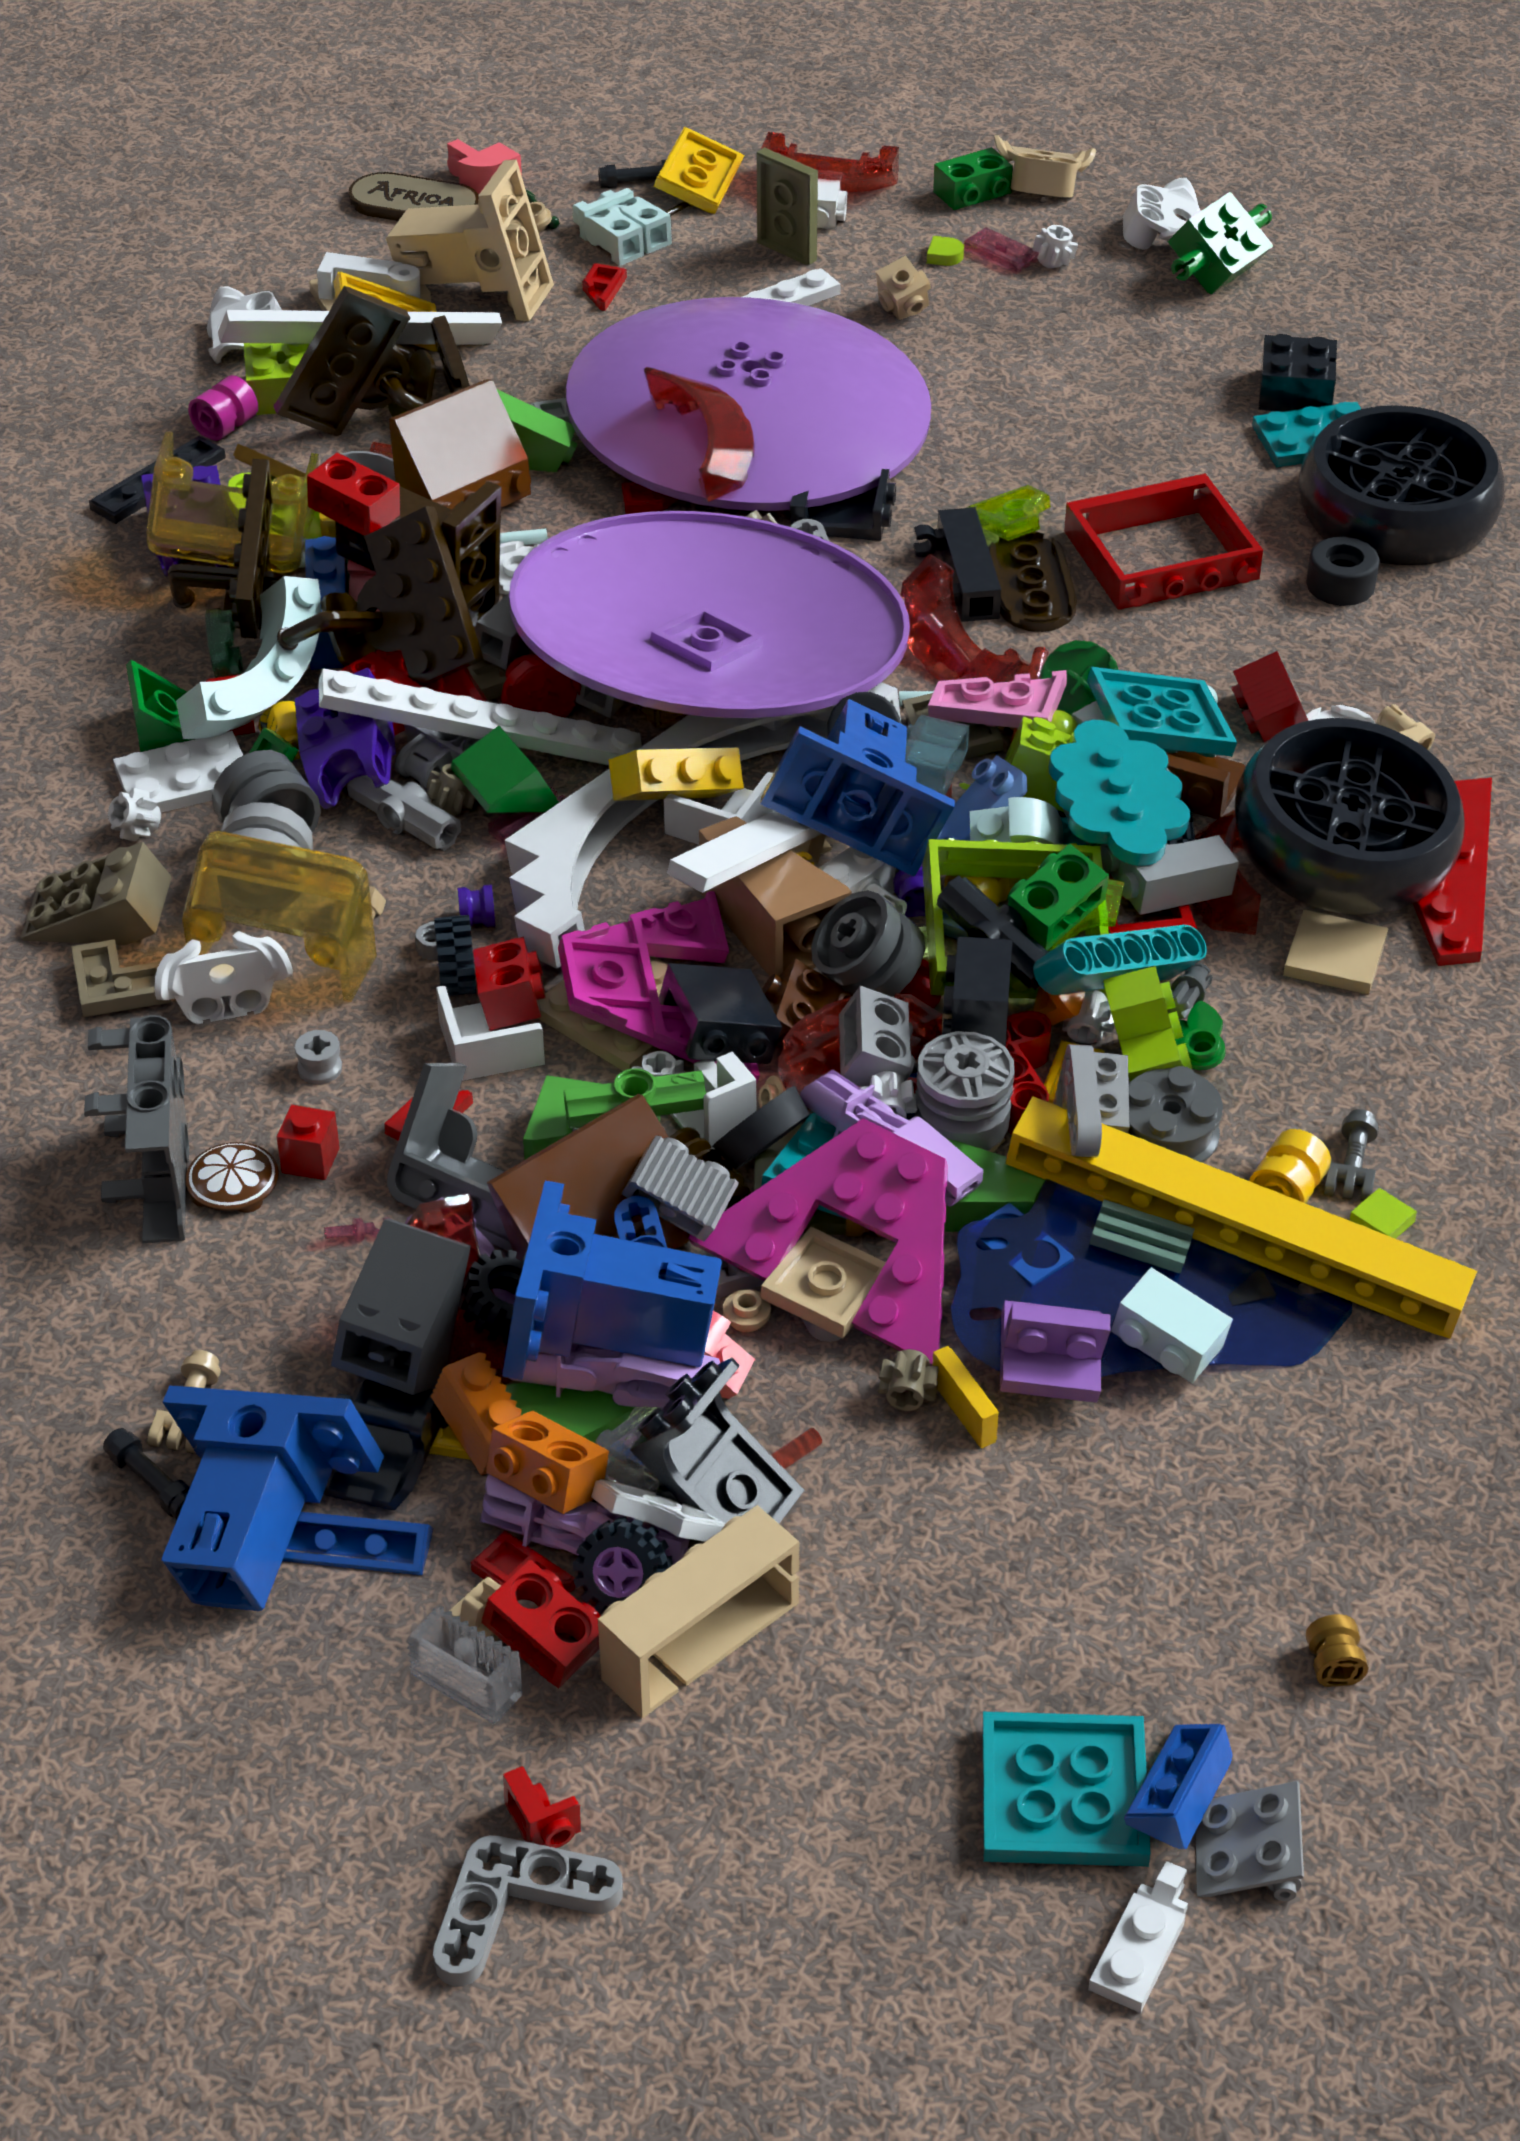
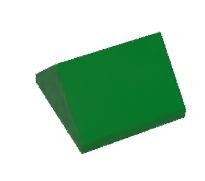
M130 660L126 664L140 752L169 746L173 743L195 740L183 739L176 700L187 693V691L135 661Z
M499 725L452 760L450 768L487 813L546 812L560 803L536 767Z

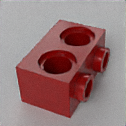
M338 452L307 475L308 507L364 536L390 524L400 516V484Z
M524 936L473 949L478 995L489 1030L540 1018L539 1000L546 998L541 978L543 973L537 951L528 952Z
M531 1559L487 1599L481 1623L558 1689L600 1649L598 1630L600 1614L591 1605L584 1602L580 1603L564 1589L561 1580L548 1569H541ZM530 1600L538 1608H525L518 1601ZM556 1634H569L573 1636L577 1640V1642H564L561 1639H559Z

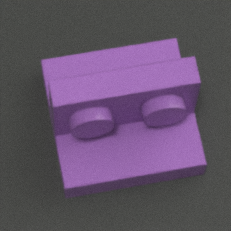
M1005 1300L1001 1311L1000 1391L1097 1403L1101 1393V1358L1110 1333V1314H1101L1099 1311Z

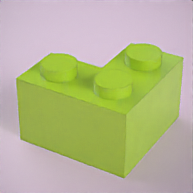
M1156 966L1104 979L1103 983L1122 1054L1128 1055L1129 1081L1131 1082L1137 1076L1156 1069L1175 1068L1178 1066L1192 1069L1186 1043L1177 1045L1175 1039L1183 1037L1177 1011L1172 1013L1167 1011L1176 1007L1169 981L1160 983Z

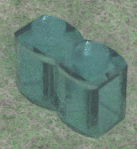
M921 715L915 725H908L905 762L917 767L916 782L943 795L947 793L955 772L961 767L968 750L969 725Z

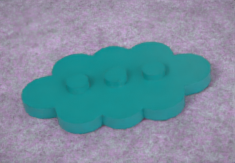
M1089 720L1076 727L1072 743L1060 745L1050 754L1049 774L1057 782L1055 800L1060 807L1069 812L1068 827L1081 840L1095 844H1108L1113 855L1122 862L1135 866H1146L1161 860L1165 854L1167 841L1181 837L1188 829L1190 810L1180 800L1182 782L1176 775L1167 771L1168 755L1156 744L1147 741L1129 740L1126 732L1115 723L1106 720Z

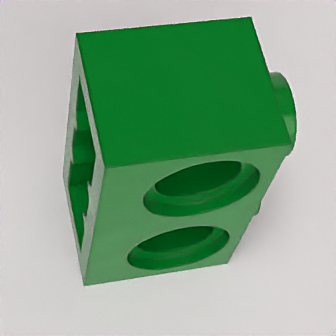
M992 147L934 164L933 192L953 210L1011 194L1010 186L1013 165Z
M1068 844L1058 854L1052 853L1048 855L1039 866L1038 871L1028 880L1021 879L1012 887L1007 897L1009 900L1008 905L1016 909L1022 916L1027 933L1044 949L1048 950L1106 899L1109 874L1074 846ZM1034 907H1043L1045 909H1036Z

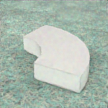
M596 1480L591 1495L595 1501L611 1513L653 1524L680 1538L706 1542L720 1532L725 1523L714 1516L685 1503L681 1506L671 1499L657 1496L654 1492L614 1481Z

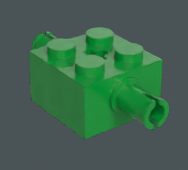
M1231 192L1227 193L1188 219L1167 241L1180 257L1173 261L1171 265L1172 273L1175 274L1179 270L1184 269L1176 277L1177 279L1185 281L1191 275H1194L1207 293H1215L1251 268L1273 247L1272 243L1260 230V228L1271 222V211L1269 210L1260 215L1259 213L1264 211L1267 206L1258 204L1252 210L1246 212Z

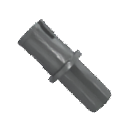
M1201 963L1194 964L1172 983L1171 990L1176 1007L1168 1009V1013L1177 1011L1178 1018L1183 1019L1198 1001L1204 1000L1206 995L1205 989L1211 984L1213 978L1212 975L1207 976L1210 973V969L1206 965Z

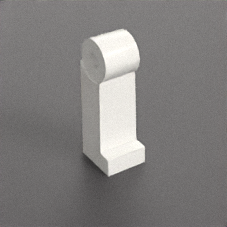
M326 252L317 270L320 299H333L335 295L333 281L337 272H343L420 298V271L415 266L402 264V262Z

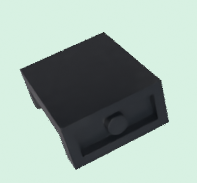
M882 469L877 487L842 501L808 507L809 490L792 496L790 504L791 525L798 520L812 519L824 526L828 537L881 541L884 527H891L892 506H895L896 483H890V469Z
M668 963L658 998L660 1005L678 1006L690 1028V1036L685 1050L689 1059L717 1061L718 1057L733 1052L742 1063H771L782 1025L751 969Z

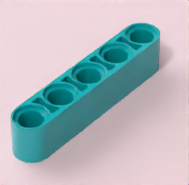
M1190 925L1070 938L1038 959L1034 964L1033 972L1040 987L1051 995L1105 989L1104 979L1156 966L1159 981L1170 980L1205 958L1207 946L1202 935Z

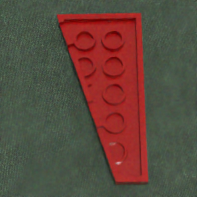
M1492 777L1454 781L1463 802L1465 832L1460 855L1444 881L1429 895L1413 903L1438 966L1475 963L1481 960Z

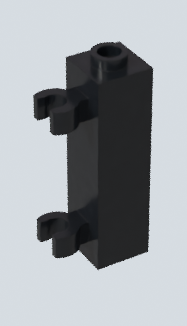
M976 507L938 510L937 529H933L929 525L915 526L916 540L927 539L925 542L913 544L915 555L917 557H928L936 551H940L949 582L940 579L930 582L932 595H942L939 598H929L932 612L942 613L949 610L952 606H957L961 622L1000 619L1001 587Z

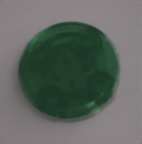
M220 608L206 610V634L215 678L241 674L243 661L240 647H232L234 646L233 633L236 632L235 622L232 621V610H222Z

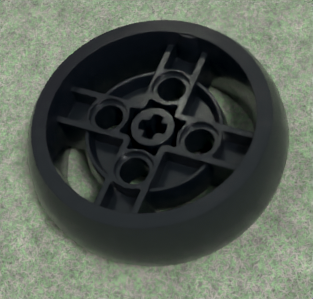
M1389 405L1356 410L1328 424L1315 437L1304 456L1299 473V492L1307 518L1323 538L1348 537L1363 541L1376 550L1380 560L1379 563L1426 565L1458 557L1474 548L1487 536L1496 523L1503 506L1505 481L1501 462L1494 448L1479 431L1469 424L1448 414L1426 408Z
M1323 718L1290 726L1272 736L1255 752L1247 763L1236 789L1234 809L1237 831L1243 848L1254 866L1280 890L1304 903L1324 910L1352 915H1374L1405 908L1429 895L1443 882L1461 852L1465 832L1463 802L1459 790L1446 767L1418 742L1395 730L1371 722L1347 718Z

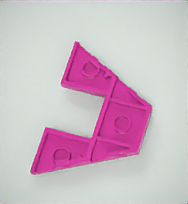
M715 891L707 892L704 899L684 905L675 901L669 903L668 907L664 909L652 908L631 914L627 922L609 927L608 923L604 922L592 926L587 931L577 930L561 936L558 953L571 1011L692 1063L701 1061L689 1059L685 1052L690 1036V1028L679 1007L660 1005L649 956L725 963L729 948ZM743 1063L756 1078L757 1084L760 1077L757 1063Z
M862 1118L724 1211L714 1231L704 1242L691 1234L688 1237L692 1245L762 1281H765L796 1245L819 1205L897 1243L855 1315L852 1324L854 1328L898 1351L912 1349L922 1352L929 1358L930 1366H932L933 1352L940 1349V1325L942 1320L944 1223H946L945 1191L948 1164L945 1158Z

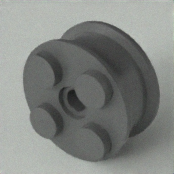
M1178 1066L1145 1072L1129 1083L1130 1128L1128 1134L1188 1156L1199 1162H1204L1215 1152L1220 1138L1219 1123L1222 1118L1223 1103L1219 1092L1207 1079L1196 1074L1188 1067Z

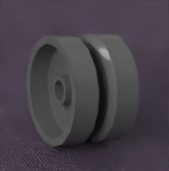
M273 750L254 751L237 758L223 770L217 779L211 798L214 812L222 823L225 817L237 807L253 802L273 803L289 808L299 815L313 833L321 813L319 798L284 754Z
M869 890L856 892L839 901L824 916L815 932L811 946L812 961L821 973L831 981L840 984L845 992L854 995L859 986H863L894 997L912 981L921 966L925 952L924 934L913 921L904 914L899 913L879 893Z

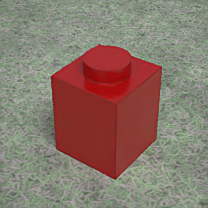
M291 1104L276 1136L281 1172L326 1180L340 1149L335 1112Z

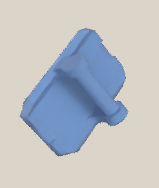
M997 755L992 761L988 758L980 761L972 771V778L975 781L955 803V807L937 839L948 840V838H953L955 840L970 841L969 811L1009 806L1008 798L1023 797L1027 793V776Z

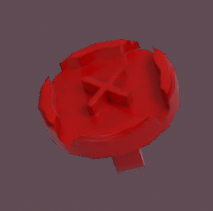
M528 654L515 659L506 669L505 675L507 679L503 685L501 700L503 704H508L515 708L534 712H547L554 716L566 718L576 705L573 701L577 693L580 695L581 684L555 670L537 655Z

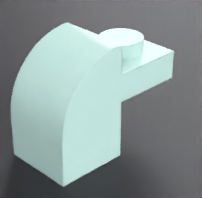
M1026 797L1008 798L1009 806L969 811L970 841L997 840L999 842L1014 843L1037 841L1042 844H1064L1063 823L1055 807L1045 801Z

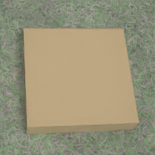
M1303 910L1285 963L1283 976L1369 995L1387 940L1388 928Z
M810 1227L761 1285L760 1297L838 1337L844 1338L853 1327L852 1321L886 1262Z

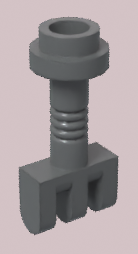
M1356 1109L1344 1118L1341 1132L1348 1139L1344 1164L1331 1162L1327 1173L1324 1195L1333 1196L1336 1191L1337 1182L1345 1183L1342 1198L1352 1199L1354 1185L1362 1186L1360 1193L1361 1201H1364L1372 1194L1376 1170L1362 1168L1366 1144L1374 1141L1379 1131V1125L1371 1112Z

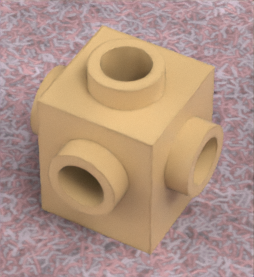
M907 256L875 271L879 301L885 311L891 310L898 320L917 315L929 306L928 290L931 289L930 282L922 270L917 271Z

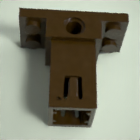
M487 481L475 493H471L465 502L460 501L453 509L400 487V516L392 522L425 506L435 507L475 629L476 622L499 602L501 486ZM335 521L336 553L375 572L364 535Z

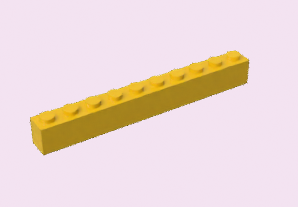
M1032 1096L1012 1133L1005 1163L1009 1166L1042 1179L1051 1180L1062 1187L1102 1203L1105 1199L1195 1228L1192 1236L1195 1240L1421 1330L1451 1339L1477 1274L1476 1270L1455 1261L1425 1251L1409 1243L1397 1240L1366 1226L1341 1218L1320 1208L1313 1207L1103 1123L1101 1147L1098 1157L1073 1156L1071 1153L1067 1109Z

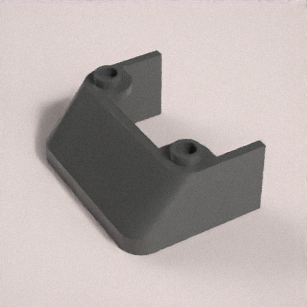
M424 1063L387 1174L389 1192L397 1201L419 1211L431 1203L436 1204V1200L443 1197L466 1222L474 1218L476 1220V1228L490 1243L507 1251H513L487 1185L488 1181L505 1171L472 1157L477 1142L476 1126L469 1116L453 1109L467 1066L461 1063Z

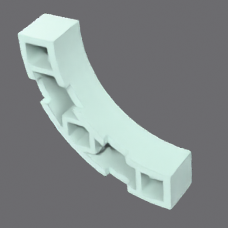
M284 576L260 595L262 610L260 639L263 640L256 658L251 661L242 675L216 682H199L176 700L183 739H202L219 736L229 730L246 725L288 694L298 683L308 668L314 654L319 633L298 643V646L291 651L285 650L279 645L277 633L281 628H289L321 612L318 579Z

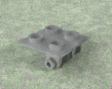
M1298 1781L1212 1799L1196 1830L1197 1897H1212L1268 1886L1274 1892V1897L1278 1900L1290 1901L1296 1898V1892L1302 1887L1301 1879L1304 1878L1300 1783Z

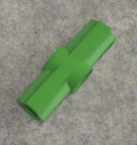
M628 1069L619 1073L614 1083L563 1090L568 1128L582 1127L637 1094L644 1096L656 1116L704 1110L706 1090L702 1070L653 1077L646 1070Z

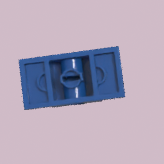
M848 699L827 739L799 726L763 792L760 804L915 877L923 863L928 840L937 839L955 807V800L916 782L917 767L905 762L906 726ZM883 728L886 729L885 736L881 735Z
M545 1180L515 1296L502 1376L522 1380L527 1360L537 1362L539 1352L569 1357L572 1343L701 1367L716 1299L722 1260L716 1257L594 1234L597 1219L569 1214L570 1205L561 1203L564 1184Z
M169 1385L163 1399V1404L195 1453L202 1459L163 1553L162 1562L189 1600L194 1604L262 1611L266 1605L304 1502L320 1503L332 1469L345 1474H354L357 1471L378 1473L384 1455L351 1399ZM226 1572H228L222 1586L220 1587Z

